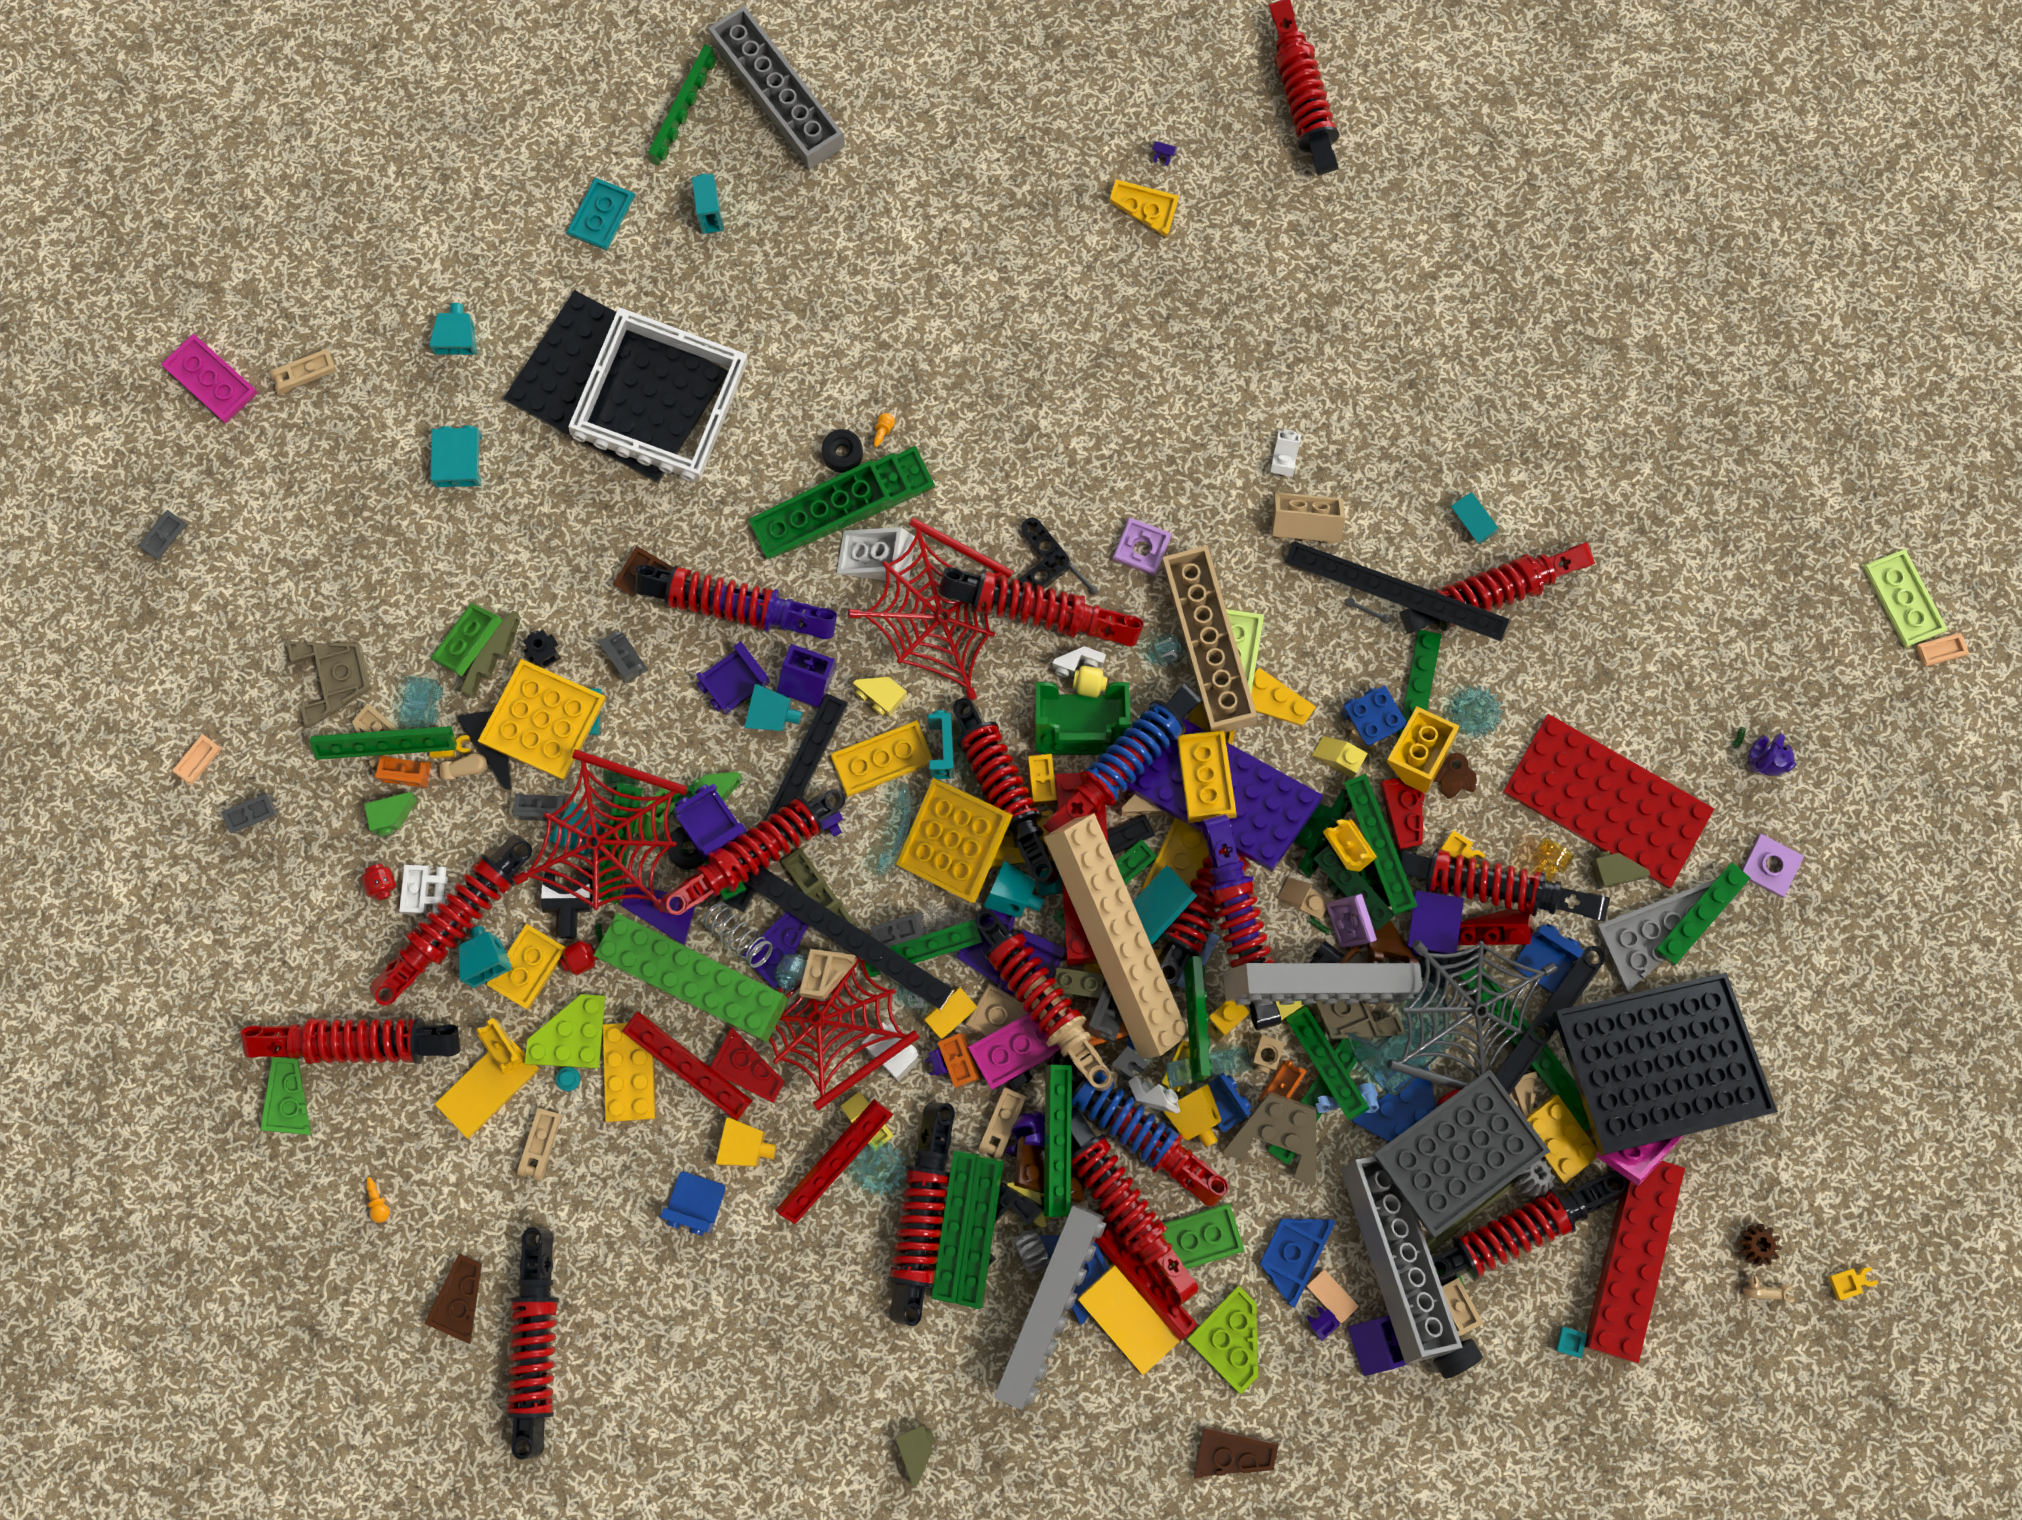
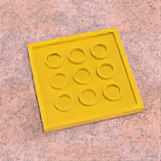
M520 659L478 742L565 781L576 760L572 758L574 750H581L607 698L600 693Z
M933 778L896 865L971 903H975L1013 815L939 779Z

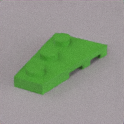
M272 1057L261 1131L311 1135L298 1059Z

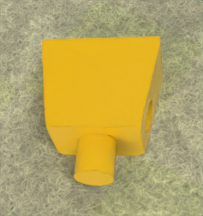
M1226 1001L1209 1016L1207 1032L1218 1043L1248 1017L1250 1011L1244 1005H1236L1235 1001Z
M1208 1084L1177 1101L1181 1110L1179 1113L1163 1111L1185 1140L1188 1141L1198 1135L1205 1148L1218 1141L1211 1128L1221 1122V1117Z
M726 1117L716 1164L721 1166L758 1167L760 1157L774 1160L777 1145L764 1143L765 1132Z

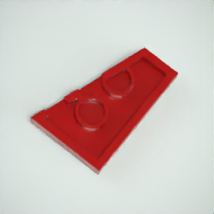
M1400 778L1381 781L1379 785L1396 848L1404 850L1421 846L1423 843L1424 821L1422 809L1425 793L1406 785Z
M731 1027L710 1068L724 1079L774 1104L785 1081Z

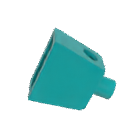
M451 303L449 313H439L437 315L429 345L434 355H477L474 322L470 314L463 313L464 306L462 304Z
M755 684L744 728L785 731L787 722L800 725L803 712L790 709L792 698L763 685Z
M571 803L561 820L573 812L577 807L576 803ZM580 808L566 823L572 826L582 817L585 811ZM589 814L576 827L577 829L581 830L589 820ZM595 822L597 834L602 835L605 829ZM558 825L548 839L553 845H555L557 840ZM590 825L584 832L588 835H592ZM562 827L561 839L558 847L563 849L565 848L567 829ZM571 832L568 851L575 849L578 843V835ZM582 838L581 846L586 844V839ZM596 838L593 840L594 845L598 843ZM587 848L577 854L588 857L592 849Z
M1004 861L984 907L1018 918L1021 917L1026 907L1039 912L1045 899L1032 894L1036 885L1035 879Z
M482 926L471 929L472 939L459 946L460 981L472 988H476L512 970V965L502 941L492 933L485 932V928Z

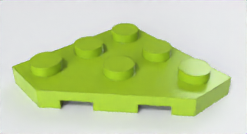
M579 995L527 1039L525 1065L599 1069L606 996Z
M1238 1285L1186 1340L1241 1395L1258 1378L1257 1303Z

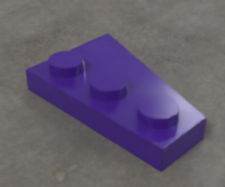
M638 887L626 888L624 894L645 895ZM653 889L654 896L657 899H662L665 894L669 893ZM675 897L669 902V906L673 911L679 906V901ZM623 899L621 904L623 908L685 946L696 905L680 915H669L665 912L661 914L653 906L654 903L651 900Z
M989 909L995 913L1010 934L1016 917ZM985 918L982 922V927H990L993 924V918ZM981 933L983 942L963 948L958 954L957 959L997 985L1000 971H996L992 964L985 959V954L992 946Z
M787 912L761 936L765 938V941H769L772 944L773 949L765 963L754 968L775 990L779 985L774 976L776 968L780 975L779 980L781 981L784 976L783 971L780 974L781 968L786 972L809 928L808 925ZM763 939L758 940V941L751 947L749 953L751 952V950H752L758 943L762 942ZM765 944L757 954L752 956L751 964H756L762 960L768 952L769 944ZM748 949L742 954V956L746 957Z

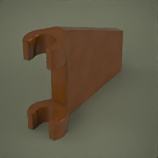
M1391 920L1379 930H1375L1373 927L1377 940L1368 943L1367 963L1383 961L1384 957L1403 961V963H1419L1410 949L1407 948L1406 943Z

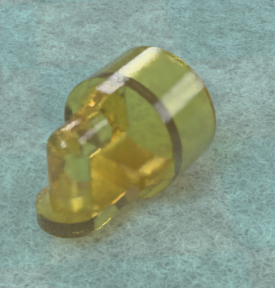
M1544 837L1533 853V856L1541 862L1535 871L1546 872V880L1550 882L1557 872L1565 873L1575 856L1563 846Z

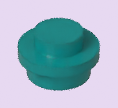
M572 1067L562 1068L556 1076L557 1086L567 1092L575 1090L581 1081L580 1073Z

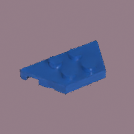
M1412 1076L1377 1101L1379 1105L1377 1111L1373 1113L1364 1112L1351 1121L1389 1143L1436 1108L1432 1082Z
M1280 1219L1259 1264L1290 1307H1296L1336 1223L1335 1220Z
M1040 1235L1049 1260L1053 1255L1060 1235ZM1095 1241L1093 1244L1097 1247L1091 1261H1086L1083 1268L1087 1270L1082 1285H1077L1074 1293L1078 1294L1077 1298L1109 1269ZM1076 1298L1072 1309L1080 1325H1082L1090 1314Z

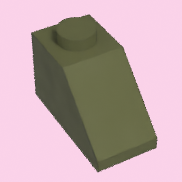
M1610 851L1597 854L1596 859L1590 862L1598 889L1645 879L1650 875L1648 869L1620 853L1611 855Z
M925 1425L895 1437L913 1487L918 1485L933 1451L932 1444L936 1443L931 1428L926 1430Z

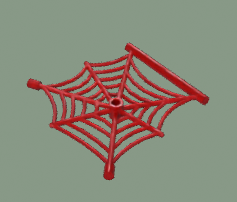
M912 517L908 525L915 529L916 535L908 550L901 557L890 563L882 562L886 569V584L882 596L866 612H861V609H848V618L860 619L861 617H866L875 624L891 643L898 658L897 663L916 666L951 679L966 687L965 693L968 699H977L974 688H971L972 670L982 645L989 636H995V632L990 631L988 615L985 614L986 603H984L986 629L978 626L976 611L973 612L974 625L968 624L967 602L952 601L938 595L936 586L939 588L940 584L933 578L932 570L940 577L943 574L929 562L926 549L944 566H953L943 561L930 549L923 540L921 532L997 572L995 583L1001 575H1005L1010 579L1013 570ZM918 540L921 553L917 559L900 572L893 569L891 566L902 561L912 551ZM923 557L925 568L918 576L907 582L901 575L912 569ZM890 572L896 577L897 589L895 597L890 606L883 612H872L887 595L890 584ZM927 572L929 581L922 588L916 590L911 584L919 580ZM901 582L906 587L904 602L896 613H888L898 600ZM931 586L933 596L924 598L920 593ZM910 592H912L916 596L914 608L911 613H901L908 602ZM920 600L922 602V609L919 614H915ZM934 600L936 608L929 601ZM940 600L954 605L948 610L942 609ZM965 603L963 612L964 622L959 621L960 607ZM926 607L934 614H924ZM956 610V618H950V614ZM872 617L884 618L892 627L903 650L901 656L891 636ZM889 618H896L908 641L909 648L907 650L900 633ZM900 618L909 619L916 637L913 644ZM913 619H921L924 624L925 631L920 636ZM925 619H932L933 623L928 627ZM946 622L953 624L950 631ZM937 625L942 626L947 638L930 632ZM957 625L964 627L965 629L954 644L952 639L954 629ZM969 629L973 630L974 632L963 650L962 659H960L957 647ZM979 632L985 634V636L978 644L972 657L967 678L964 670L966 653L971 641ZM927 636L939 638L949 643L952 651L922 641ZM918 645L941 650L954 656L958 668L929 655L913 652V650ZM910 654L942 664L960 673L963 681L935 668L905 660V658Z
M575 749L572 758L581 761V769L576 787L568 800L552 814L544 813V817L547 818V828L542 848L528 872L524 871L513 877L515 884L519 885L529 880L528 877H531L572 894L592 906L594 910H598L600 906L611 901L637 898L651 900L654 903L653 906L662 914L661 899H657L654 896L652 884L654 869L660 857L670 847L677 845L676 842H672L667 816L672 797L677 793L685 795L688 786ZM586 763L669 790L670 792L654 797H640L620 793L599 781L587 769ZM588 776L602 788L619 797L654 802L645 808H627L613 804L600 796L590 786ZM583 777L585 792L580 803L563 820L556 818L555 816L565 809L575 797ZM591 792L610 807L637 813L629 818L614 817L604 813L592 803ZM586 799L587 809L582 817L572 826L566 823L578 812ZM667 800L664 811V830L668 841H658L655 828L656 806ZM593 809L603 817L622 822L614 827L604 824L594 816ZM652 809L651 828L654 841H645L642 830V815ZM589 814V820L581 830L577 829L576 827ZM638 818V830L641 840H632L630 823ZM551 821L558 824L557 840L553 851L543 865L535 868L546 848L550 835ZM595 822L609 830L602 835L597 834ZM589 825L591 827L592 835L584 833L586 829L589 827ZM624 826H626L628 840H620L617 833ZM562 827L567 829V838L563 854L552 860L561 839ZM571 832L578 835V843L575 849L567 852ZM614 833V837H615L616 840L605 839V838L609 837L610 835H612V834ZM582 838L586 839V844L581 846ZM594 838L598 841L597 845L593 843ZM604 845H614L612 852L610 853ZM619 845H624L621 851L619 852L617 860L614 857L616 849L619 847ZM629 845L637 846L630 857L627 869L621 864L623 853ZM642 846H651L645 851L639 862L637 879L632 874L634 858ZM663 846L664 848L658 853L651 866L649 891L642 884V866L647 855L654 848ZM587 848L593 849V862L577 853ZM598 849L606 856L598 859ZM573 856L584 860L593 867V876L565 859ZM610 859L615 864V866L606 868L598 873V864L602 861ZM559 862L566 864L593 881V890L563 873L548 868ZM620 869L624 873V875L611 878L598 885V878L607 872ZM545 871L562 877L593 895V902L561 884L534 874ZM629 878L633 882L611 887L599 893V889L603 886L621 879ZM638 887L645 894L620 895L599 902L600 897L622 888Z
M857 958L856 963L839 982L836 989L831 991L832 995L829 1000L818 1001L811 998L805 1007L795 1015L785 1016L805 998L800 996L795 1003L782 1013L779 1021L785 1022L790 1030L793 1042L788 1045L784 1033L776 1025L775 1029L782 1037L785 1049L780 1054L772 1037L770 1036L769 1038L776 1056L773 1060L774 1064H777L779 1061L791 1063L804 1070L811 1077L820 1093V1098L813 1102L818 1111L920 1038L915 1030L909 1034L902 1033L892 1014V995L896 993V989L888 990L877 985L869 977L864 962ZM805 961L803 965L799 968V970L791 977L789 984L803 970L805 971L807 961ZM859 961H861V968L866 980L876 989L883 991V993L874 995L866 992L859 985L854 970ZM851 974L856 988L870 998L862 1001L851 992L847 984ZM803 978L789 993L785 995L787 998H789L793 993H795L796 990L801 986ZM782 985L777 991L781 993L787 986ZM843 986L848 995L857 1003L849 1006L842 1001L839 992ZM888 997L889 1019L897 1032L886 1031L882 1026L879 1016V1000ZM837 998L839 1004L845 1008L840 1009L836 1007L834 1000ZM875 1002V1015L879 1029L870 1028L866 1018V1005ZM812 1004L813 1012L810 1013L809 1017H799ZM818 1005H825L822 1011L820 1012L818 1010ZM832 1006L835 1012L825 1015ZM862 1007V1018L865 1027L855 1024L854 1009ZM850 1011L851 1024L842 1023V1015ZM838 1016V1020H837V1021H831V1020H829V1019H832V1018ZM789 1021L798 1022L803 1032L797 1038ZM803 1022L811 1024L806 1028ZM828 1025L834 1026L830 1030H828L822 1037V1031L825 1030ZM839 1027L847 1029L831 1039L824 1049L822 1048V1043L832 1032ZM814 1028L816 1029V1037L810 1034ZM855 1030L863 1032L842 1044L829 1057L826 1064H823L824 1054L835 1041ZM869 1034L883 1035V1037L869 1041L851 1051L836 1065L824 1081V1073L829 1064L843 1048ZM806 1036L817 1043V1048L803 1041ZM891 1038L901 1039L825 1093V1088L832 1076L854 1054L883 1040ZM798 1043L810 1047L817 1053L818 1062L812 1056L801 1050L794 1049V1047ZM791 1051L809 1059L818 1068L819 1082L814 1074L805 1066L792 1059L785 1058V1056Z

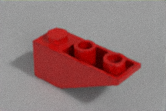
M1506 909L1461 921L1458 945H1477L1479 941H1483L1485 945L1531 944L1534 930L1532 915L1519 912L1518 909Z

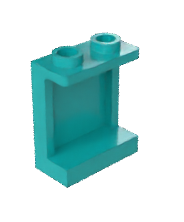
M465 425L462 428L441 426L439 429H432L431 482L436 488L481 486L479 442L482 439V434L478 427Z
M936 710L932 714H927L929 730L942 729L944 760H929L931 780L933 778L955 779L951 713H946L944 710Z

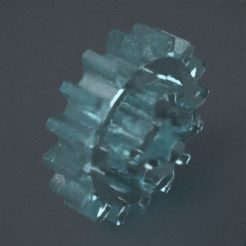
M1478 686L1475 691H1473L1472 687H1468L1466 693L1461 691L1458 695L1459 698H1455L1453 701L1456 706L1451 709V712L1457 715L1452 720L1460 722L1459 729L1464 727L1466 729L1465 735L1472 731L1474 737H1477L1480 732L1483 736H1487L1489 733L1488 729L1494 732L1496 725L1502 722L1499 717L1504 714V711L1498 708L1503 703L1495 701L1498 696L1497 694L1489 695V688L1483 692L1481 686ZM1467 700L1468 708L1463 711V704ZM1476 708V710H1481L1482 713H1481V714H1479L1478 712H1475V713H1474L1473 710ZM1492 712V718L1488 723L1487 715Z
M882 1141L878 1142V1147H874L872 1143H869L870 1150L862 1149L861 1152L864 1156L862 1158L856 1157L860 1166L854 1167V1171H858L860 1174L855 1178L857 1181H864L861 1185L863 1189L867 1186L870 1187V1194H873L876 1189L880 1196H883L885 1189L891 1194L893 1193L892 1186L895 1185L900 1188L901 1185L898 1180L906 1179L901 1174L902 1171L906 1170V1166L901 1163L906 1157H898L900 1149L896 1148L892 1151V1143L890 1142L886 1147H883ZM885 1152L891 1154L896 1163H889L886 1160ZM876 1153V1158L871 1163H866L867 1159ZM880 1157L883 1165L887 1166V1170L882 1172L881 1180L879 1172L874 1170L875 1167L879 1166ZM865 1173L873 1174L876 1177V1184L870 1182ZM891 1173H896L895 1177L886 1183V1178Z

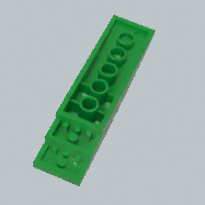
M914 446L897 455L892 453L875 462L872 460L867 461L750 518L749 522L768 560L935 488V484L917 447Z

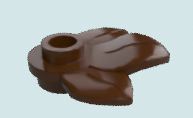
M1452 753L1443 762L1433 782H1441L1443 794L1447 799H1451L1462 788L1474 792L1477 786L1476 773L1468 767V760L1463 754ZM1454 760H1459L1461 762V767L1459 769H1454L1452 767V762Z

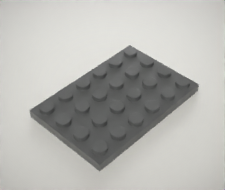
M1489 1069L1372 1155L1430 1236L1435 1238L1548 1154L1550 1150Z

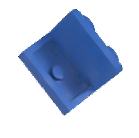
M1385 685L1378 689L1374 687L1365 692V696L1356 699V697L1343 704L1344 707L1341 715L1344 720L1351 719L1366 746L1373 745L1404 729L1407 725L1406 720Z
M1541 924L1534 930L1531 944L1524 946L1515 962L1540 971L1542 967L1553 962L1557 967V971L1548 976H1543L1538 982V985L1549 992H1553L1564 978L1572 963L1580 958L1584 950L1579 947L1580 944L1576 940L1560 935L1559 930L1554 926ZM1513 965L1515 970L1528 978L1536 974Z
M1223 1072L1208 1083L1221 1117V1122L1217 1124L1221 1133H1224L1251 1115L1249 1109L1252 1107L1244 1095L1240 1097L1235 1090L1238 1086L1231 1075L1226 1076Z
M681 1172L677 1178L668 1208H663L660 1218L666 1219V1225L678 1229L681 1224L690 1227L689 1232L703 1236L704 1232L711 1233L726 1187L724 1184Z

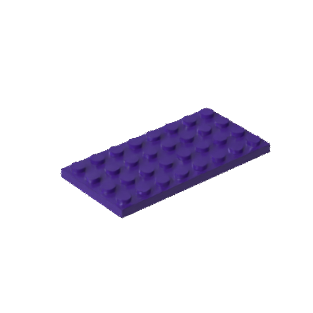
M1182 718L1186 727V732L1183 735L1207 732ZM1169 739L1170 746L1167 749L1160 748L1161 755L1159 757L1151 756L1153 759L1152 765H1143V774L1138 775L1134 773L1136 776L1134 783L1126 782L1127 790L1202 832L1201 822L1188 823L1177 739ZM1226 742L1236 807V818H1229L1236 851L1273 872L1322 801L1323 795Z

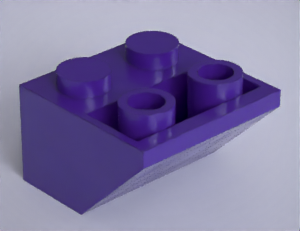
M791 644L782 665L777 692L799 702L820 708L837 668L835 659Z
M1389 1314L1347 1327L1363 1376L1408 1365L1405 1364Z

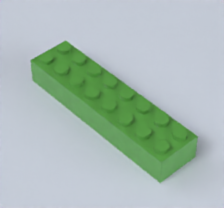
M618 913L594 954L602 962L765 1043L768 1042L789 1002V999L784 994Z

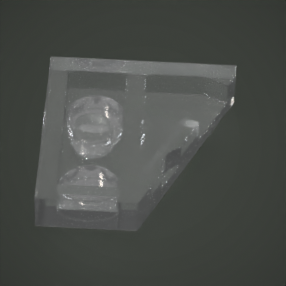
M927 901L921 925L926 927L927 932L930 934L971 921L973 918ZM960 950L947 954L952 960L956 961Z

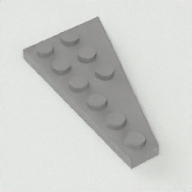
M1715 879L1596 926L1625 993L1629 992L1639 981L1665 960L1655 951V948Z

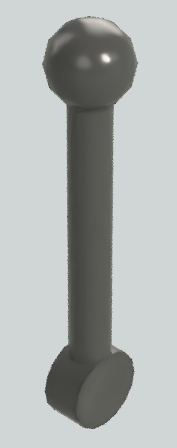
M1070 561L1072 572L1089 588L1090 594H1097L1098 588L1092 586Z
M1353 598L1346 600L1348 607H1355L1382 619L1383 623H1389L1391 620L1389 615H1382L1356 603Z

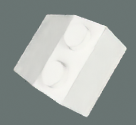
M902 527L844 530L837 574L886 581V569L882 562L890 563L901 557L908 550L915 536ZM914 547L902 561L891 567L900 572L911 565ZM910 570L901 575L906 581L909 580ZM889 572L890 581H896V577Z

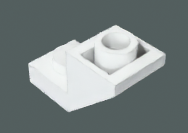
M1278 430L1271 473L1293 477L1300 444V434L1292 430Z
M1084 646L1054 659L1052 669L1056 670L1055 673L1061 677H1074L1080 661H1083L1085 666L1102 668L1106 654Z
M1136 1076L1128 1081L1136 1101L1152 1109L1179 1113L1181 1111L1177 1103L1178 1096L1172 1089H1167L1160 1084L1153 1087L1149 1081H1144Z

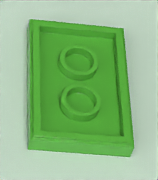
M471 603L430 659L462 677L503 620L499 616Z
M1230 1203L1163 1223L1168 1228L1163 1234L1164 1239H1166L1167 1243L1172 1244L1173 1251L1180 1258L1186 1269L1245 1251Z

